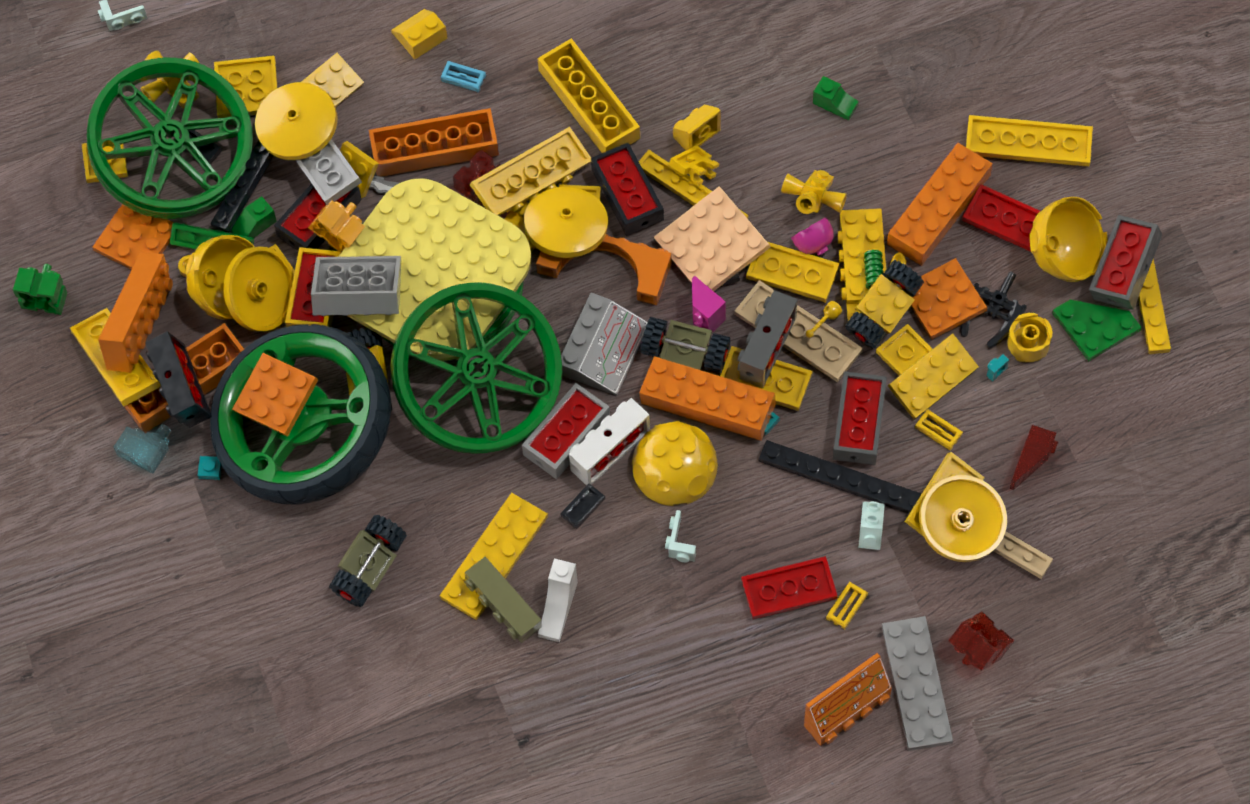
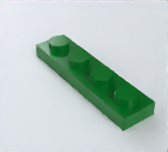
M173 223L170 244L197 249L199 245L211 238L221 235H234L243 237L254 245V238Z

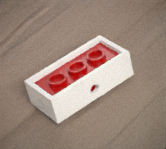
M632 398L627 402H622L612 416L608 415L605 417L601 425L596 430H591L582 443H577L571 448L569 453L571 471L586 486L589 483L592 485L629 452L643 435L650 430L649 414Z

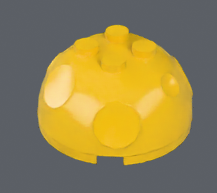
M1064 197L1050 203L1038 213L1033 221V228L1030 233V247L1036 263L1044 272L1067 282H1078L1091 275H1095L1108 242L1107 232H1103L1099 221L1103 218L1098 210L1083 198Z
M221 235L211 238L199 245L188 260L185 271L188 293L198 307L211 317L222 320L234 319L225 302L224 278L232 259L242 250L255 247L243 237Z
M680 421L655 425L643 435L634 450L632 469L637 486L648 498L663 505L673 506V504H690L697 501L710 490L717 475L718 462L716 451L709 437L698 427Z

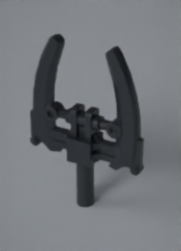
M1013 272L1008 273L1000 290H995L993 293L987 287L981 288L978 283L974 284V288L980 297L989 302V306L986 305L987 311L985 315L991 314L992 319L996 317L1003 318L1005 322L995 336L987 342L988 349L993 348L1008 336L1012 323L1019 315L1024 314L1027 309V305L1023 304L1021 306L1017 300L1012 302L1007 298V292L1017 276ZM1006 309L1009 310L1010 313L1003 314L1000 310ZM971 320L961 324L962 337L968 335Z

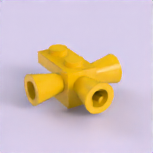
M154 51L145 60L163 58L160 51ZM190 52L183 58L199 63L197 58ZM157 78L156 81L142 86L141 91L153 103L165 90L173 98L181 78ZM187 81L184 82L185 85L191 86ZM196 91V95H195L194 101H195L197 98H199V94H198L197 91ZM182 94L178 103L183 109L188 97L185 94Z
M814 170L805 183L788 173L781 189V193L800 195L796 200V207L803 214L818 213L823 204L841 213L847 198V193L827 191L833 183L834 176L829 175L828 172L823 170Z

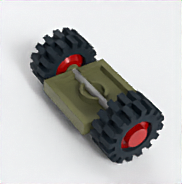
M649 317L642 338L641 354L652 357H659L660 355L662 359L702 370L704 363V370L717 374L722 373L730 349V337L713 333L711 337L712 330L674 320L670 321L667 331L668 322L666 320Z
M374 515L365 531L361 530L340 561L338 567L342 570L337 572L329 588L338 597H342L344 601L346 600L350 604L353 603L354 606H363L397 556L392 550L398 551L407 535L401 527L397 526L398 524L391 522L392 520H387L384 516Z

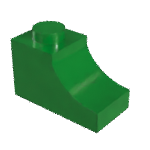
M825 76L821 78L813 91V104L848 121L859 105V101L847 94L840 83Z

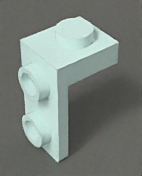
M107 0L99 1L101 9L98 10L101 22L106 21L109 31L119 30L124 26L140 23L142 20L147 19L143 5L112 15Z
M874 501L863 502L858 548L880 550L884 517L883 503Z
M677 510L675 517L671 516L669 529L673 530L671 536H667L665 549H668L669 557L676 558L680 562H694L696 546L676 542L681 522V511Z

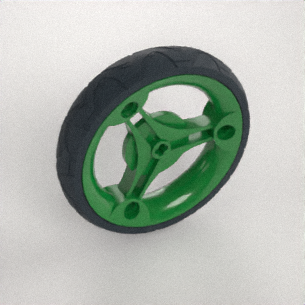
M302 324L270 332L266 336L258 338L238 354L220 379L211 407L212 417L210 418L213 448L224 470L236 484L250 494L263 500H270L273 503L307 504L312 503V501H320L342 491L368 469L380 451L387 435L391 416V397L388 382L381 365L364 344L336 328L317 324ZM262 353L291 366H294L298 358H323L336 363L346 371L355 385V389L350 394L349 399H329L325 392L315 385L288 437L272 429V433L261 453L250 451L244 437V416L236 413L232 408ZM347 409V413L332 414V410ZM342 423L354 424L349 437L342 447L326 461L301 471H283L281 468L285 459L296 446L308 444L316 440L324 433L327 427Z

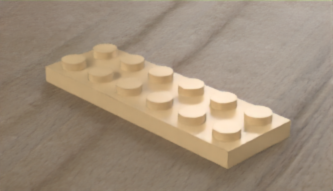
M759 280L736 308L734 315L756 328L755 321L757 316L763 314L765 310L763 308L767 296L771 297L774 290ZM797 305V318L783 347L836 382H839L844 376V371L847 372L862 353L863 348L826 323H823L814 332L812 338H807L805 335L806 331L811 330L820 320Z

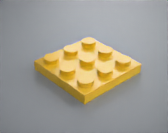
M275 56L214 62V71L224 77L237 91L248 110L249 116L256 115L263 100L278 88ZM216 96L218 118L232 117L225 104Z

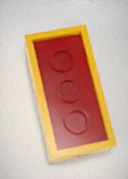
M299 247L285 320L286 327L302 324L332 327L334 315H313L311 290L316 257H339L340 251Z

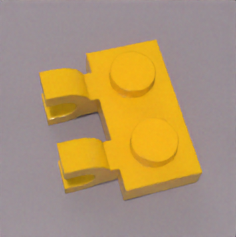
M696 145L670 158L669 166L682 175L689 174L691 181L696 186L703 184V179L699 176L705 174L709 179L716 177L717 173L712 169L719 167V163L711 160L712 155Z

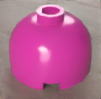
M825 217L797 233L791 239L800 252L810 255L817 253L819 256L829 250L827 246L832 242L834 233L831 223Z

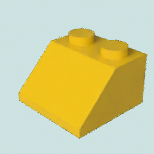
M423 9L391 30L414 60L448 39L444 23L434 12Z
M705 104L700 108L694 109L686 119L679 120L674 125L673 138L685 150L696 145L700 147L721 130V110Z

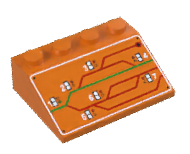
M876 653L806 704L804 726L820 746L824 743L830 744L838 737L837 734L842 730L848 731L855 725L857 719L860 717L866 718L872 713V708L878 704L880 706L884 705L891 698L892 687L880 655Z

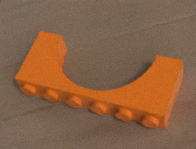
M606 234L602 243L593 251H607L624 258L632 266L638 278L637 300L658 305L672 264V253L663 248L655 249L644 243H633L625 238H614ZM541 251L536 263L537 273L558 278L563 267L573 258L555 257Z

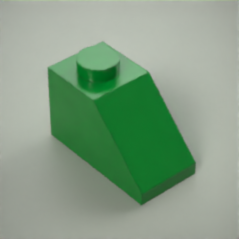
M261 196L244 208L231 231L237 235L255 238L277 222L275 212Z

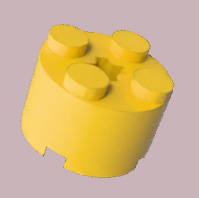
M1024 313L1015 319L1010 327L1007 343L1011 354L1017 361L1035 362L1047 355L1053 334L1049 321L1035 313Z

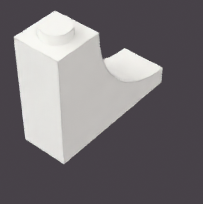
M554 558L548 577V592L542 617V627L539 629L538 637L560 642L578 583L576 564Z

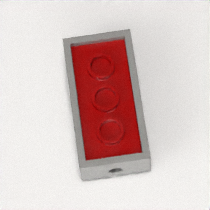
M575 383L522 444L523 455L555 479H558L570 465L569 453L571 448L577 443H582L591 430H596L601 425L602 420L610 415V407Z

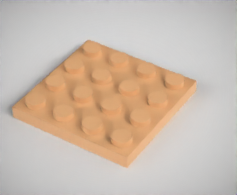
M720 186L654 236L655 241L661 248L672 253V261L691 284L692 278L696 276L713 291L770 248L769 243Z

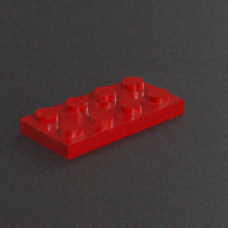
M981 184L963 215L962 221L1031 252L1030 233L1033 228V221L1040 210Z
M826 556L741 577L752 620L838 598Z

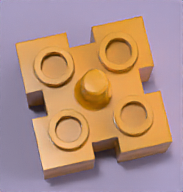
M331 200L320 211L308 228L319 237L326 239L328 244L342 253L345 247L349 248L365 226L359 217L351 215L357 208L354 203L350 202L345 208L341 203Z

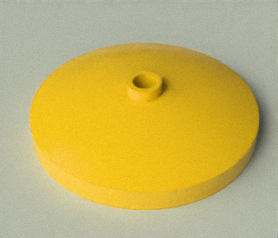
M305 82L286 84L271 92L261 103L255 118L256 134L263 147L278 158L285 160L308 158L322 150L332 139L337 127V110L330 96L322 88Z
M556 187L540 193L529 203L525 211L524 228L530 242L540 251L555 257L573 258L593 251L602 243L608 229V215L604 205L593 194L574 187Z
M250 247L239 252L230 262L224 278V297L230 314L242 327L251 331H269L280 326L286 320L294 277L289 264L282 255L268 247Z
M955 475L939 481L928 491L921 503L919 522L925 540L938 554L953 561L972 562L986 557L1000 544L1007 527V513L1001 497L988 483L973 476Z

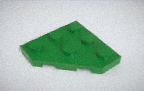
M1071 299L1052 311L1054 317L1088 362L1140 332L1142 328L1130 311Z

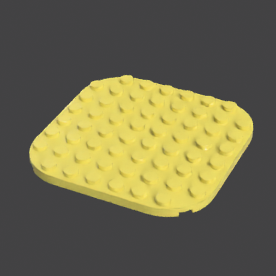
M411 179L391 188L363 223L365 228L349 248L345 247L339 257L401 256L399 314L347 315L395 343L398 332L410 313L435 293L454 285L475 282L495 284L516 292L527 276L531 265L529 242L518 227L450 188L429 179ZM471 299L482 336H484L505 306L490 300ZM459 300L457 303L458 308L465 311L467 303L464 300ZM452 303L439 308L431 314L421 325L414 338L459 349ZM468 317L463 318L467 350L476 347V342ZM412 343L410 346L411 352L419 354L420 346L417 343ZM428 350L427 353L428 356L443 362L459 359L456 356Z

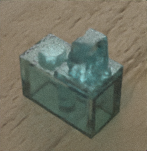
M161 424L155 433L147 432L145 434L138 428L132 429L127 426L113 447L116 455L153 474L169 450L167 445L169 443L168 437L171 433L170 427Z

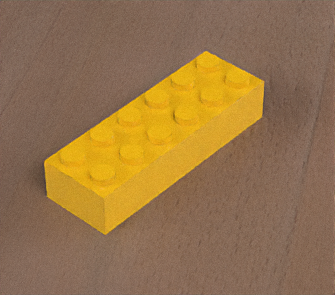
M572 38L537 58L539 72L601 153L625 143L631 145L640 139V126Z

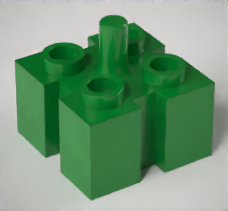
M44 264L41 273H38L39 271L32 267L19 268L13 292L18 298V303L22 309L34 311L41 309L47 313L62 314L68 292L65 285H63L61 275L51 271L52 266L50 264Z

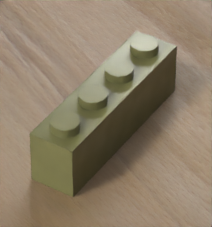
M483 557L465 572L466 581L464 582L470 591L473 592L475 590L478 593L480 602L486 608L489 606L492 609L494 618L500 624L503 622L507 626V632L514 640L518 639L523 643L542 627V620L486 557Z

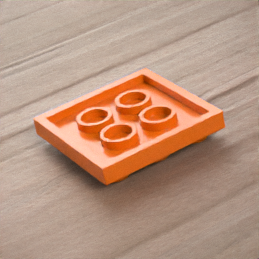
M122 204L92 248L95 252L132 270L140 252L157 254L164 252L170 243L172 224L174 222L168 219L143 215Z
M956 258L921 276L924 284L915 296L912 297L915 300L911 304V308L931 340L987 311V306Z
M262 353L232 410L288 437L318 379Z

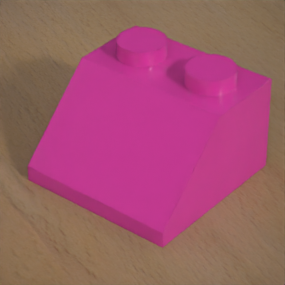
M696 276L692 278L693 326L712 330L713 333L726 320V301Z

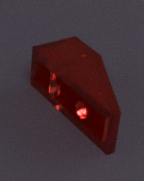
M1035 425L1031 426L1012 477L1010 489H1016L1048 460L1050 453L1055 454L1058 441H1055L1056 432Z

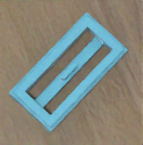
M447 61L441 75V81L479 92L483 79L486 77V72ZM449 69H453V70L460 71V72H463V73H457V72H454V71H450ZM467 74H470V75H473V76H477V77H479V78L477 79V78H474V77H470V76H467Z

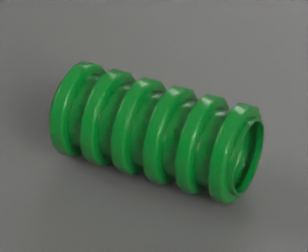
M869 250L864 253L867 289H870L880 274H884L883 254L879 250Z

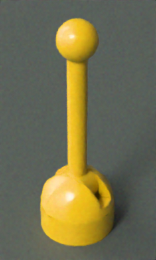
M835 301L828 302L823 309L824 317L811 330L806 331V337L812 338L814 332L827 319H836L842 313L841 306Z

